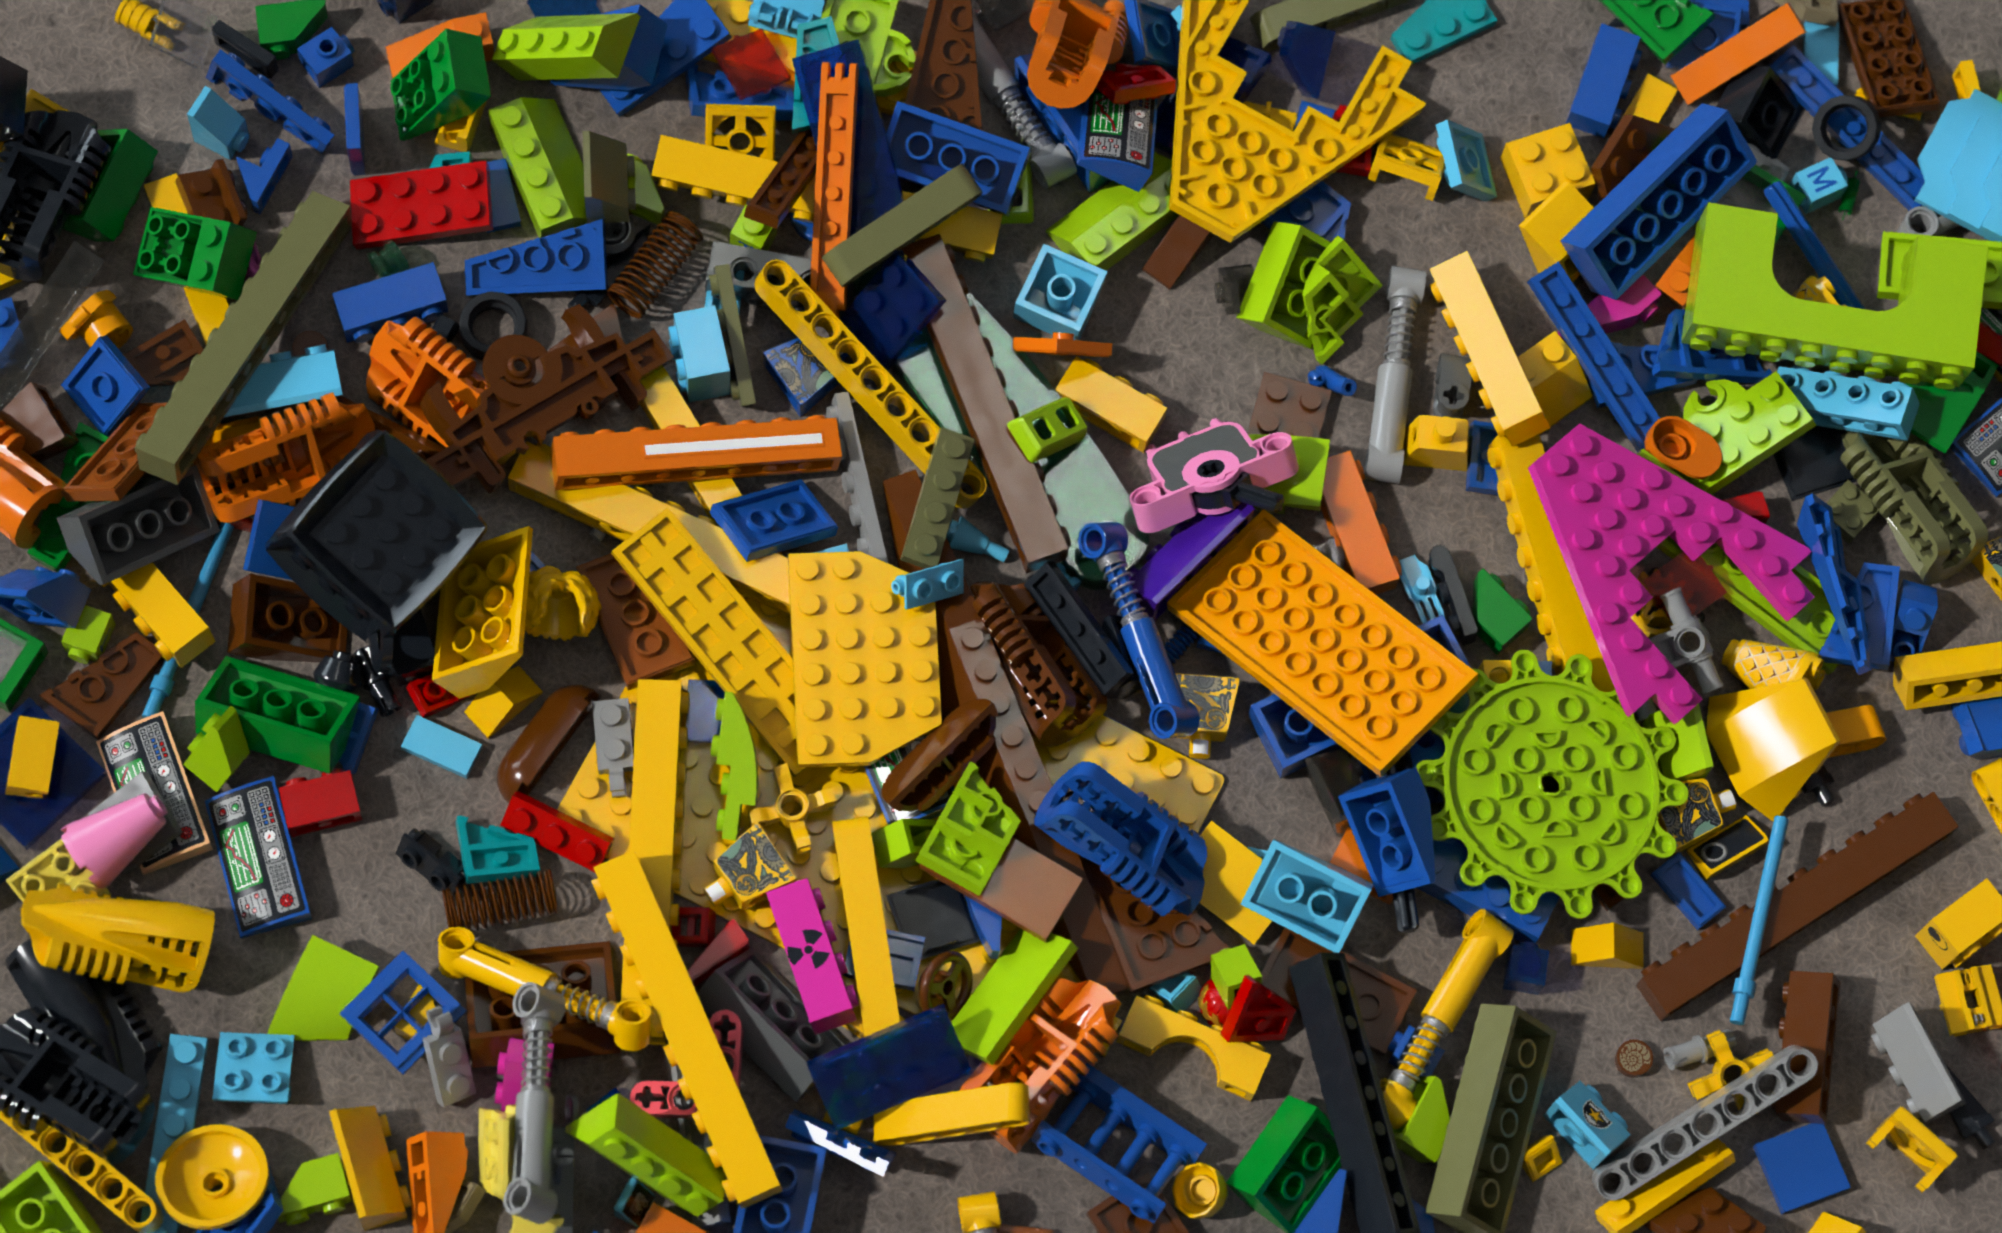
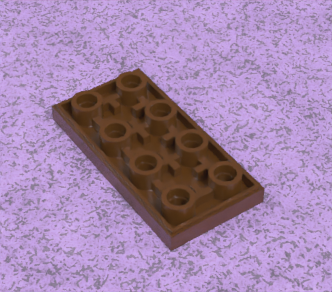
M1865 0L1838 4V19L1865 99L1874 106L1879 113V117L1884 118L1939 110L1941 102L1906 1Z

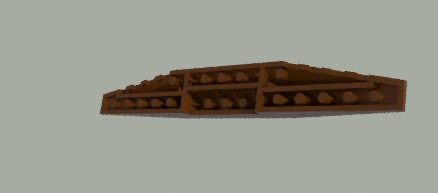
M915 469L882 481L898 568L908 573L924 569L900 560L922 487V482ZM947 538L945 539L938 565L956 560ZM964 577L963 594L935 601L942 721L956 708L975 699H987L995 705L998 717H996V727L993 736L996 739L991 748L975 763L978 767V774L990 789L995 788L1002 797L1003 803L1010 807L1021 820L1012 836L1013 838L1083 878L1080 887L1051 933L1068 939L1077 946L1078 949L1069 960V965L1080 982L1090 979L1105 986L1115 995L1128 990V985L1079 854L1063 847L1035 826L1034 818L1036 812L1052 785L988 629L972 606L975 599Z

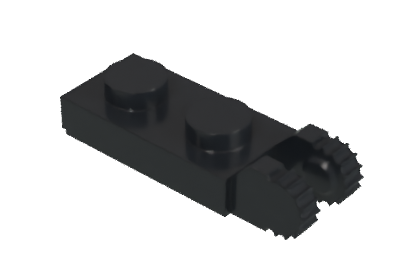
M1436 545L1432 550L1430 549L1428 566H1430L1431 575L1441 580V583L1437 584V590L1442 604L1448 603L1451 609L1452 616H1448L1449 626L1452 628L1455 637L1460 636L1463 645L1474 643L1478 629L1453 558L1445 545Z

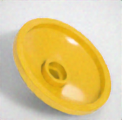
M207 1125L185 1133L167 1148L157 1167L155 1177L156 1192L165 1211L182 1225L201 1230L219 1229L240 1221L256 1208L267 1189L269 1166L262 1147L247 1132L229 1125ZM217 1185L223 1186L222 1189L217 1192L211 1191L212 1188Z

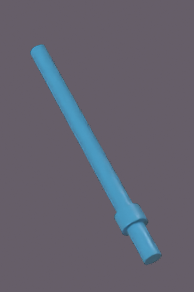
M220 522V532L215 534L189 598L188 604L198 615L234 529V526L230 523ZM173 658L168 662L164 660L159 674L154 675L149 687L151 694L142 714L143 718L159 713L164 698L170 696L175 683L172 679L178 666Z
M1784 816L1774 817L1739 978H1735L1732 994L1735 995L1730 1022L1736 1025H1744L1749 1000L1754 998L1757 983L1754 981L1789 822V819Z

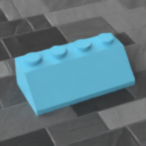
M326 344L306 347V354L294 357L291 356V351L270 354V361L259 364L224 417L308 402L312 399L318 400L321 399V396L331 392L335 396L343 395L334 349L327 350Z

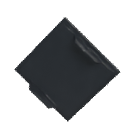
M1815 426L1773 454L1791 501L1804 498L1812 493L1817 494L1841 487L1847 480L1852 483L1857 482L1850 474L1851 469H1847L1840 460L1846 448L1841 434H1838L1836 429Z
M938 879L887 895L898 931L925 937L921 960L979 942L963 894Z

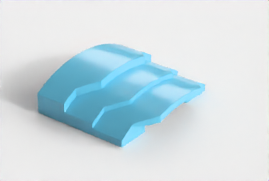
M1974 89L1970 98L1953 100L1947 103L1920 153L1918 163L1925 182L1914 201L1989 241L2002 242V102Z

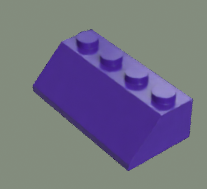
M1242 502L1238 507L1229 512L1218 515L1197 513L1188 523L1186 521L1180 522L1170 533L1172 539L1164 546L1160 543L1157 544L1146 556L1145 559L1148 562L1140 570L1134 567L1129 571L1131 572L1129 576L1130 581H1135L1132 585L1133 589L1138 590V593H1136L1137 599H1142L1139 604L1141 607L1146 608L1143 612L1148 613V616L1153 617L1154 621H1156L1167 610V602L1251 521L1255 508Z

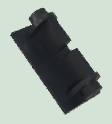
M413 828L409 834L404 833L395 854L401 858L407 867L415 869L424 876L433 888L438 891L450 888L454 896L456 886L458 887L459 882L461 884L466 882L463 862L449 851L441 858H438L436 854L442 849V845L424 830L418 831L416 828Z

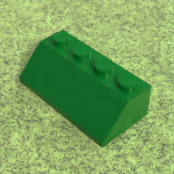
M225 656L195 701L196 733L202 732L206 735L202 727L215 712L222 716L232 706L237 710L250 750L330 774L346 749L360 703V696Z

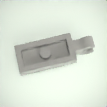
M629 699L593 701L599 775L609 774L612 798L627 796L625 772L633 771L634 761Z
M439 1005L426 1011L432 1034L422 1038L437 1103L445 1108L476 1094L462 1029L453 1023L450 1012L443 1014L442 1007Z

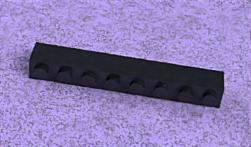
M1318 953L1289 967L1299 1003L1302 1022L1310 1044L1312 1059L1320 1081L1321 1092L1328 1111L1331 1129L1338 1148L1340 1163L1343 1170H1347L1346 1182L1359 1226V1233H1421L1345 954Z

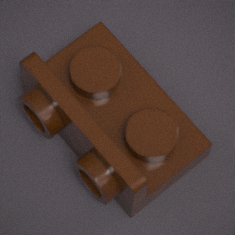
M224 159L215 160L211 169L178 175L175 183L188 214L228 221L240 226L244 225L247 219V208L244 201L238 197L235 189L234 175L230 169H227Z

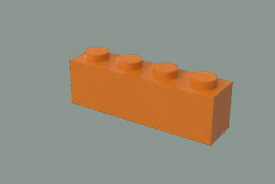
M1350 450L1328 457L1320 509L1344 571L1377 595L1396 589L1400 579L1399 576H1402V569L1398 558L1395 555L1391 556L1387 544L1390 543L1385 525L1383 523L1379 524L1376 518L1377 504L1372 492H1366L1362 481L1365 480L1362 464L1359 460L1354 461Z

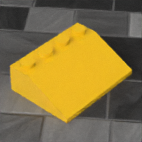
M530 526L478 543L455 573L440 588L432 681L459 699L488 690L523 655L533 529Z

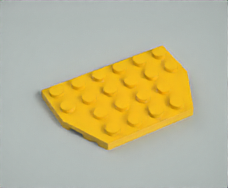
M861 551L789 553L788 573L798 768L872 765L881 760L882 757L901 747L904 748L913 743L914 740L923 735H928L932 730L942 725L935 602L906 610L905 598L893 593L891 583L897 576L909 573Z

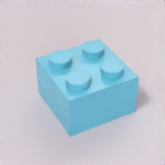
M716 305L674 313V326L668 327L670 336L669 347L670 352L674 356L673 360L676 362V379L679 392H686L688 403L730 395V368Z

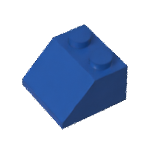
M36 567L35 570L17 569L0 577V607L29 624L76 628L91 589L79 581V575L66 569H60L59 572H52L43 567Z

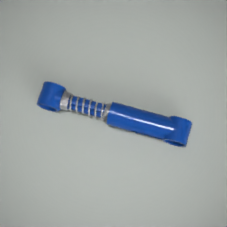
M1118 522L1086 524L1079 533V548L1084 556L1094 559L1100 571L1105 572L1103 579L1109 581L1107 589L1112 590L1110 597L1116 599L1114 606L1119 608L1117 614L1123 617L1120 622L1123 628H1121L1120 632L1151 708L1149 724L1152 732L1161 739L1193 735L1199 727V712L1194 704L1186 701L1153 617L1148 616V613L1143 612L1146 608L1140 606L1139 603L1142 599H1137L1136 593H1138V590H1134L1132 586L1135 581H1130L1129 576L1131 572H1127L1125 569L1128 565L1123 554L1128 546L1126 529Z

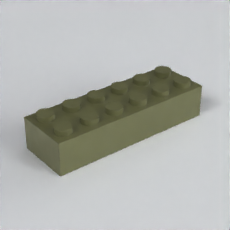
M1480 1005L1478 1016L1474 1023L1469 1050L1465 1057L1460 1084L1456 1091L1452 1114L1447 1125L1441 1155L1437 1162L1432 1189L1428 1196L1425 1213L1459 1233H1505L1557 1032L1517 1006Z

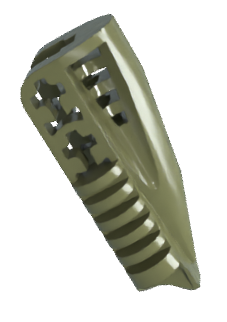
M1845 431L1841 435L1846 450L1842 453L1840 460L1847 469H1851L1850 474L1854 479H1858L1859 486L1865 489V494L1868 498L1872 499L1874 506L1880 508L1879 513L1886 519L1903 555L1925 584H1937L1949 579L1975 559L1988 541L1987 527L1958 489L1960 486L1959 481L1952 477V472L1949 468H1944L1945 463L1941 458H1937L1938 454L1933 448H1930V444L1911 432L1908 441L1852 431ZM1958 548L1961 553L1956 554L1952 560H1949L1948 556L1950 553Z

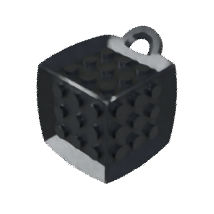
M375 430L367 433L357 446L302 498L266 542L265 546L266 551L314 602L344 627L369 644L371 661L375 672H389L393 658V637L397 634V629L421 609L449 580L486 533L487 524L463 496L424 459L386 430Z

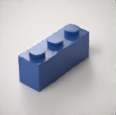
M1603 23L1601 24L1566 124L1570 123L1573 128L1601 138L1605 137L1608 128H1616L1622 112L1621 109L1616 108L1619 98L1626 99L1632 80L1626 77L1629 69L1636 70L1642 51L1637 49L1640 36Z
M434 262L332 293L334 306L347 343L352 341L364 343L372 340L375 334L389 320L404 326L413 317H419L424 322H432L437 320L439 314L443 315V313L448 312L447 299Z

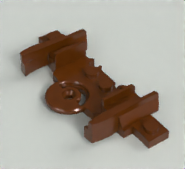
M580 304L568 308L561 319L566 322L580 349L576 350L565 345L548 353L538 341L524 335H507L497 339L490 345L483 359V374L489 388L479 395L477 399L478 407L462 419H460L447 400L440 382H437L427 390L420 406L428 422L448 447L425 461L454 488L477 476L486 491L491 494L496 491L505 478L506 473L502 466L506 464L509 457L514 453L525 455L528 451L529 446L525 443L524 437H533L539 445H542L546 435L573 420L577 410L581 418L585 420L592 419L597 411L604 408L606 403L618 397L617 391L630 410L637 409L647 396V391L640 380L670 364L674 356L654 329L626 345L617 332L605 337L593 317ZM540 358L543 366L542 379L536 385L528 388L514 387L527 385L533 380L536 375L535 360ZM514 362H523L526 366V370H516L514 367Z

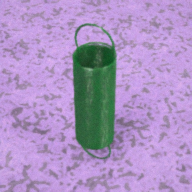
M1857 171L1855 178L1850 177L1847 179L1848 187L1843 194L1838 210L1840 211L1839 213H1841V210L1847 209L1849 210L1848 215L1852 214L1860 186V181L1856 179Z

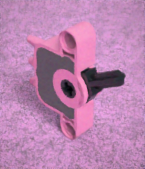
M1214 418L1210 421V427L1190 435L1186 431H1182L1178 434V440L1156 448L1153 444L1148 445L1145 451L1153 482L1135 489L1129 498L1137 527L1144 533L1158 532L1195 517L1197 513L1218 515L1229 512L1238 507L1242 502L1270 512L1279 513L1285 502L1284 496L1264 488L1288 479L1298 472L1299 465L1292 438L1288 433L1276 432L1252 441L1244 428L1238 423L1221 422L1218 418Z

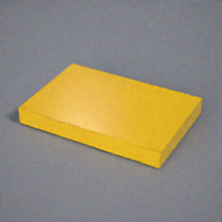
M1211 820L1201 833L1207 846V859L1203 869L1205 884L1199 903L1252 944H1255L1272 920L1242 906L1241 902L1262 859Z

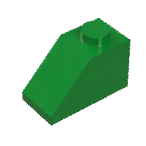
M300 0L255 6L260 46L275 55L276 60L286 59L290 54L298 53L297 48L307 43L328 18L325 0Z

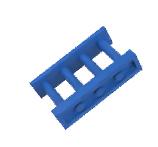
M1086 1063L1085 1065L1090 1071L1085 1076L1078 1073L1077 1076L1081 1080L1077 1086L1072 1084L1069 1086L1076 1093L1074 1098L1053 1127L1042 1120L1031 1141L1037 1145L1041 1152L1048 1156L1056 1157L1128 1206L1135 1216L1147 1219L1154 1224L1166 1205L1158 1196L1180 1165L1188 1166L1197 1162L1207 1143ZM1087 1103H1093L1105 1111L1107 1115L1083 1148L1065 1134ZM1119 1123H1123L1136 1132L1137 1137L1116 1167L1113 1168L1096 1155ZM1154 1144L1166 1152L1168 1157L1147 1188L1144 1189L1127 1176L1148 1145Z

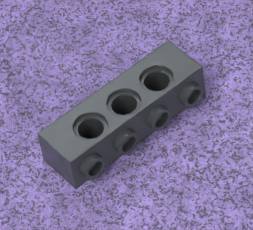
M713 241L705 293L711 291L709 275L715 274L714 267L729 264L735 295L740 296L741 299L746 300L751 305L765 306L766 303L756 292L754 284L756 277L766 263L776 259L785 261L808 285L810 284L811 259ZM743 270L749 273L752 278L748 281H740L734 275L737 271ZM767 275V279L769 281L773 278H777L774 275ZM791 301V305L795 310L805 311L804 306L799 301ZM839 311V316L843 317L844 311Z

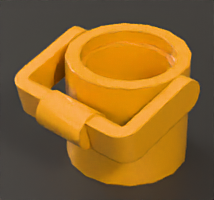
M104 290L94 293L88 300L77 307L69 320L60 328L59 332L67 341L80 338L81 336L90 348L100 336L107 335L119 349L131 337L133 327L113 301L116 299V296L110 290Z

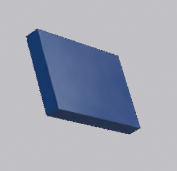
M802 479L712 504L710 511L712 517L723 529L746 562L836 536L838 531L837 524Z

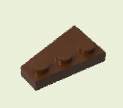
M135 632L101 654L98 660L81 671L78 669L69 675L66 681L52 690L49 688L39 696L48 705L99 740L162 663L164 658L152 642L138 632Z

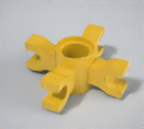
M787 763L774 766L773 776L779 791L776 804L748 810L750 826L758 822L763 828L778 822L782 827L790 829L797 855L810 852L811 841L805 822L810 813L836 808V797L833 787L805 795L801 790L794 789ZM789 802H795L801 806L802 811L798 815L790 816L784 813L782 807Z
M1716 1030L1706 1035L1717 1059L1713 1066V1071L1709 1075L1688 1082V1088L1692 1097H1695L1696 1100L1701 1099L1729 1084L1724 1080V1072L1727 1067L1738 1065L1741 1076L1772 1057L1773 1053L1766 1048L1748 1058L1740 1060L1733 1056L1724 1032ZM1734 1094L1732 1096L1736 1107L1740 1110L1744 1104L1743 1095Z

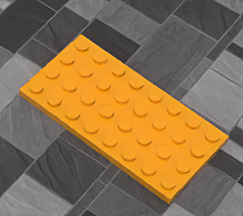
M1264 509L1167 602V609L1379 777H1382L1478 681L1477 672Z

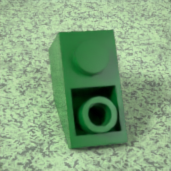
M1484 568L1477 573L1473 581V618L1478 629L1477 636L1498 656L1528 628L1533 618L1530 616L1528 607L1521 600L1513 599L1505 591V585L1498 576L1493 573L1489 574Z

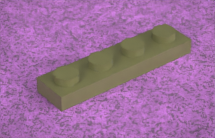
M729 264L718 265L714 267L715 274L709 275L712 296L719 295L721 309L717 310L721 331L726 330L728 344L724 346L728 364L733 365L735 379L730 380L732 400H739L740 406L756 404Z
M943 427L938 430L900 558L901 561L924 569L938 565L975 440L974 438Z

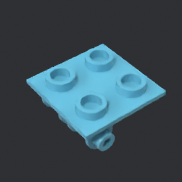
M754 0L748 14V26L797 38L798 24L821 19L825 0Z
M220 1032L212 1100L288 1104V1101L291 1099V1086L289 1085L295 1036Z

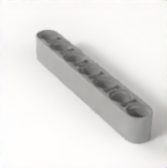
M1791 1045L1784 1048L1600 1164L1592 1174L1594 1188L1608 1200L1623 1198L1809 1081L1816 1074L1818 1068L1816 1057L1799 1045ZM1798 1054H1803L1806 1058L1805 1068L1798 1073H1793L1790 1069L1791 1059ZM1766 1074H1773L1775 1078L1774 1087L1768 1092H1761L1758 1087L1760 1078ZM1734 1094H1742L1744 1098L1743 1107L1736 1112H1730L1727 1108L1728 1099ZM1704 1113L1711 1114L1713 1118L1712 1126L1706 1131H1698L1696 1128L1697 1118ZM1672 1133L1680 1134L1682 1138L1680 1147L1674 1151L1666 1150L1664 1146L1666 1137ZM1640 1153H1648L1651 1157L1649 1166L1642 1171L1635 1170L1633 1167L1634 1158ZM1611 1172L1617 1173L1620 1177L1618 1186L1612 1190L1603 1189V1177Z

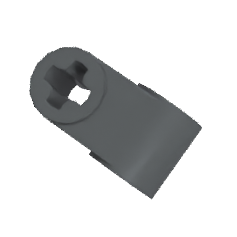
M1446 353L1440 354L1435 378L1436 389L1433 403V413L1435 416L1462 418L1473 382L1466 367V364L1471 362L1470 358Z

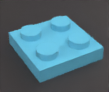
M1450 120L1436 124L1439 136L1437 138V146L1444 158L1446 167L1444 176L1450 188L1482 201L1496 198L1497 194L1483 134Z

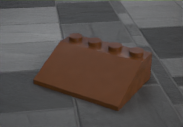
M610 941L505 952L556 973L564 986L570 983L571 989L579 987L581 993L588 990L591 997L597 994L598 1000L605 997L607 1003L612 1000L616 1002ZM465 977L473 1068L498 1066L500 1052L507 1053L510 1038L525 1040L523 1037L524 1025L522 1024V1018L516 1016L513 1011L514 996ZM569 1011L564 1013L562 1020L553 1027V1034L548 1037L554 1043L553 1060L621 1053L620 1047L614 1042V1035L610 1034L608 1030L598 1027L595 1022L588 1023L587 1019L580 1020L578 1015L571 1016Z

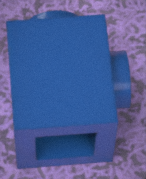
M330 27L297 48L300 63L319 88L354 67L352 53L355 50L351 42L344 34L339 36L333 27Z

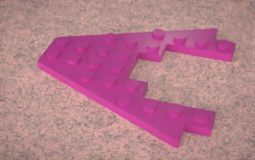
M1580 423L1528 467L1624 713L1628 717L1651 698L1673 724H1676L1703 700L1631 619L1653 596L1629 570L1668 536L1675 541L1692 562L1716 542L1786 622L1815 597L1791 571L1812 552L1808 547Z

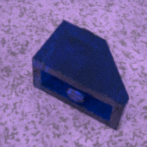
M1287 21L1286 27H1282L1278 36V46L1281 47L1279 55L1301 95L1319 99L1335 31L1301 22Z

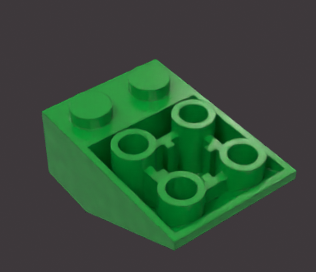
M446 28L391 80L390 90L395 106V122L398 125L401 141L409 140L471 115L491 97L481 36Z
M150 207L133 275L210 295L238 300L241 296L257 232L228 221Z
M1976 351L1975 367L1959 387L1949 390L1939 389L1934 386V383L1920 381L1918 384H1907L1913 387L1920 403L1911 433L1945 454L1987 388L1999 365Z

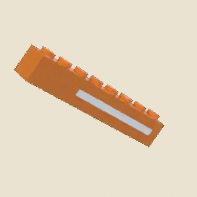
M813 415L805 420H791L787 417L773 419L771 422L756 423L754 420H742L732 425L708 422L700 427L687 428L684 425L676 424L657 430H650L648 427H636L628 432H615L611 429L596 431L594 434L579 435L577 432H564L558 436H553L550 448L555 490L837 471L842 459L837 418H826L823 415Z

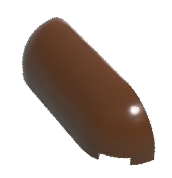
M574 684L563 686L549 695L499 764L497 784L501 795L508 803L517 790L526 795L531 793L593 709L592 702L599 701L602 697L599 692L584 685Z
M975 699L952 711L942 721V725L932 730L889 773L881 790L883 800L900 812L924 811L931 807L962 777L969 762L976 763L995 742L996 737L993 735L998 712L993 702L987 699Z

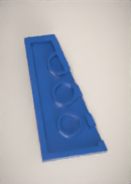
M220 49L212 59L206 79L214 84L219 79L225 82L230 89L229 94L240 101L251 99L255 102L254 105L260 114L273 121H277L278 118L285 121L282 126L286 131L323 154L334 137V134L330 132V126L318 117L311 118L303 112L302 105L293 97L288 95L283 97L273 89V83L261 74L254 75L246 69V64L240 57L231 52L226 54Z
M605 219L596 220L585 225L464 260L466 296L479 295L490 291L518 294L607 290Z

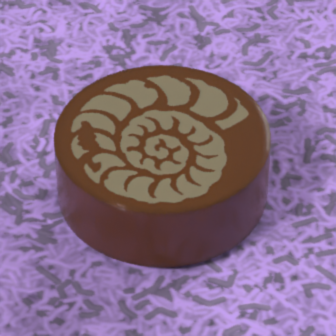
M1633 1039L1624 1042L1615 1054L1617 1069L1623 1075L1630 1078L1643 1076L1653 1063V1053L1650 1047L1641 1040Z

